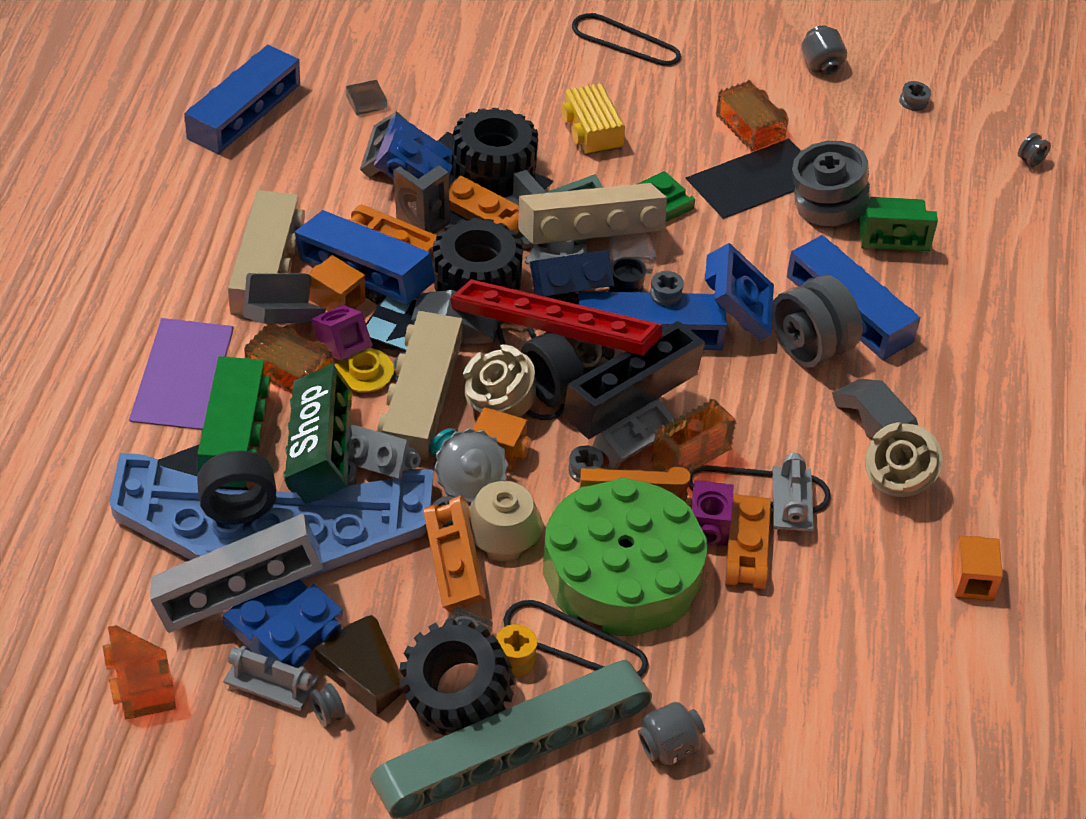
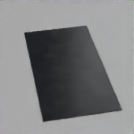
M788 138L685 178L722 218H726L795 191L792 167L794 159L801 150Z

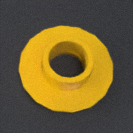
M372 348L365 349L343 360L338 359L335 367L349 384L352 391L358 393H371L380 390L390 382L394 375V364L391 359L383 352ZM370 366L372 369L359 370L357 367Z

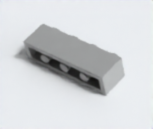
M303 513L151 576L150 600L166 631L170 633L322 570L320 546Z

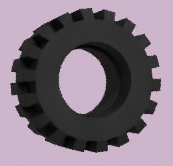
M482 108L478 109L476 113H467L465 118H460L457 121V126L453 130L452 167L455 177L463 176L498 194H505V191L513 192L515 173L527 170L532 177L535 175L539 140L537 129H534V124L530 120H525V116L520 113L514 114L512 110L508 109L499 110V108H492L486 110Z
M471 218L469 221L461 219L457 221L456 225H447L444 227V231H440L437 234L436 241L433 243L434 289L436 292L447 290L457 292L472 279L519 290L523 260L521 239H517V234L514 230H507V225L503 223L496 224L492 219L479 220V218Z
M454 618L446 619L445 626L439 627L437 623L428 626L430 629L429 633L424 636L419 632L414 637L417 644L414 647L407 646L403 654L408 661L400 662L399 671L404 677L399 679L400 685L406 694V699L427 727L431 725L435 732L444 735L447 730L451 734L506 710L503 704L504 701H512L514 693L510 686L515 685V676L511 671V663L494 634L491 635L483 625L479 624L475 627L472 620L463 619L461 625H458ZM462 663L478 665L477 673L467 687L454 693L438 692L440 679L450 668Z

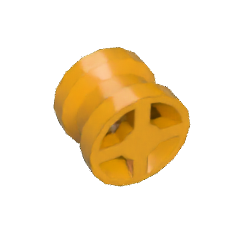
M520 624L507 625L502 628L496 638L511 663L512 673L515 677L527 675L535 667L538 641L536 634L529 627Z

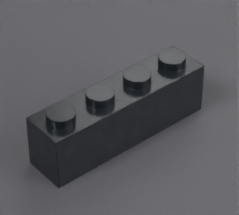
M676 321L662 330V337L643 356L625 351L569 383L562 417L587 439L593 438L696 376L705 342L681 322Z

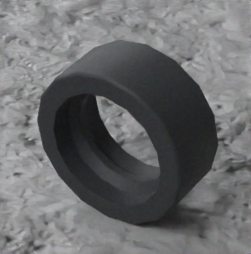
M546 332L527 341L521 347V352L527 355L534 365L536 396L546 405L557 407L565 403L568 384L583 376L584 371L578 355L564 336Z
M244 450L222 453L203 464L197 475L200 507L206 516L217 522L243 524L254 521L269 512L276 502V484L273 468L267 459L257 453ZM245 480L258 484L252 490L242 494L228 495L215 491L222 485L233 481Z

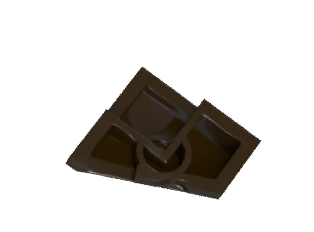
M373 615L366 616L344 627L315 649L316 659L346 682V693L375 716L379 715L404 692L399 680L403 677L378 620Z

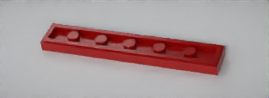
M472 279L450 297L452 309L642 356L662 337V327L658 323Z

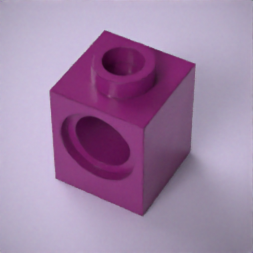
M342 305L311 319L321 352L343 360L373 346L363 312Z
M694 481L690 508L707 539V545L727 546L732 520L733 484Z

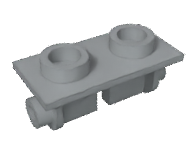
M350 425L349 459L353 461L355 466L401 479L403 470L409 471L419 466L421 457L414 448L408 447L409 440L357 425Z
M790 453L784 459L782 467L773 466L774 529L813 531L811 469H806V461L799 453Z
M242 646L240 649L232 648L228 657V663L233 665L223 683L301 711L309 697V692L313 690L319 676L308 673L305 667L296 668L276 660L271 668L268 666V657L251 652L248 647Z

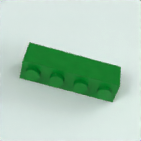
M218 356L197 453L198 473L203 464L222 453L241 450L257 453V449H253V447H260L262 424H258V422H264L266 415V399L262 398H269L271 377L264 375V360ZM233 481L222 486L245 488L247 481Z

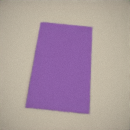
M161 318L129 421L203 429L218 356L225 357L233 326Z

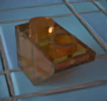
M117 625L109 626L110 644L102 645L106 669H115L117 678L109 679L113 705L122 703L125 720L176 709L174 687L166 650Z

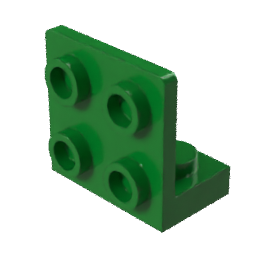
M871 197L869 208L858 218L861 248L930 251L938 223L937 211H926L925 201L922 199Z

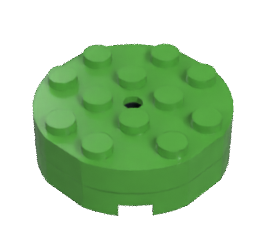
M619 478L581 487L558 504L549 518L546 527L543 575L556 605L563 613L578 620L581 617L589 622L601 625L602 631L609 635L634 636L669 627L686 615L690 609V603L701 588L707 555V539L692 509L679 497L668 490L650 483Z

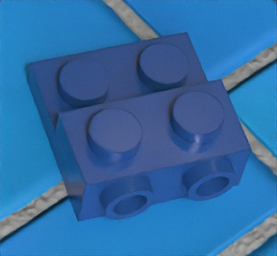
M396 115L389 123L374 167L393 179V171L398 167H402L417 179L438 165L448 171L450 175L452 165L449 164L452 150L418 129L414 124Z
M730 243L708 254L705 281L715 291L714 300L722 310H726L745 331H749L759 341L772 335L771 310L774 284Z
M298 579L233 606L223 614V624L254 653L268 657L269 667L272 668L276 660L299 668L309 659L312 650L342 629L343 609L314 583L308 588Z

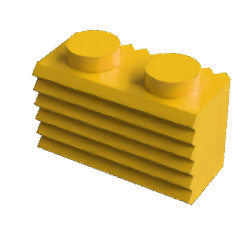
M599 83L597 86L593 84L591 87L587 85L585 88L581 86L579 89L575 87L572 90L568 88L566 90L565 103L561 104L562 119L565 123L569 122L571 124L573 140L576 144L580 143L584 154L623 147L625 125L603 84Z

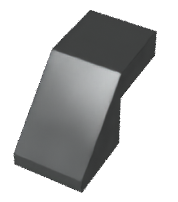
M447 290L424 293L417 297L412 316L413 324H415L418 311L462 318L461 346L495 342L499 320L452 309L450 297L456 291Z
M860 378L832 392L836 407L859 410L867 437L873 438L880 429L892 423L901 422V424L918 425L916 417L883 381Z

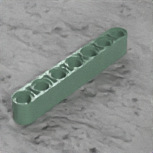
M621 660L388 760L374 770L370 781L392 818H403L639 713L650 703L652 693L628 660Z

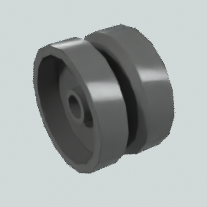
M824 141L810 145L796 156L792 167L793 183L795 185V205L799 215L805 220L820 226H839L858 219L869 208L871 194L868 181V159L864 151L856 145L844 141Z
M828 274L819 275L804 282L800 287H793L778 294L773 300L771 315L777 338L785 352L796 363L806 368L815 367L828 361L833 355H840L854 348L861 340L863 332L862 318L857 303L848 288L835 277Z

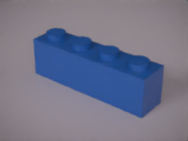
M267 44L240 68L233 71L223 82L211 89L195 105L189 107L184 113L187 139L219 155L300 86L299 59Z
M325 210L319 212L294 232L301 261L316 266L333 255L365 275L366 288L407 305L435 282L431 252Z
M821 235L791 251L786 277L796 286L800 287L804 282L812 278L828 274L837 278L848 288L857 303L862 318L863 332L860 341L880 359L885 360L914 343L921 317L825 236Z
M579 291L578 305L661 324L662 330L679 321L705 342L703 350L723 351L727 328L726 312L717 305L714 300V294L682 293V299L677 305L664 307L653 302L650 298V293Z

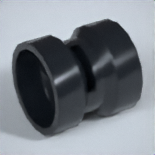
M632 257L616 259L611 265L614 286L608 287V292L644 293L643 283L646 278V266L643 262Z

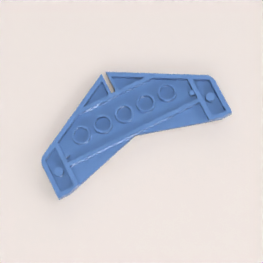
M120 453L110 497L112 516L116 521L190 560L304 513L320 546L323 569L299 579L303 581L425 535L427 527L424 508L431 506L433 470H403L401 479L393 477V479L349 485L307 505L297 493L276 492V502L271 510L261 518L243 524H226L206 516L200 507L197 476L159 466L158 459L141 454ZM221 486L215 491L233 495L242 494L250 490Z

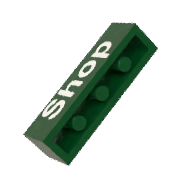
M333 363L293 381V392L290 399L291 414L290 422H288V446L285 449L287 455L286 469L283 472V477L288 489L292 493L296 492L306 505L347 487L352 389Z

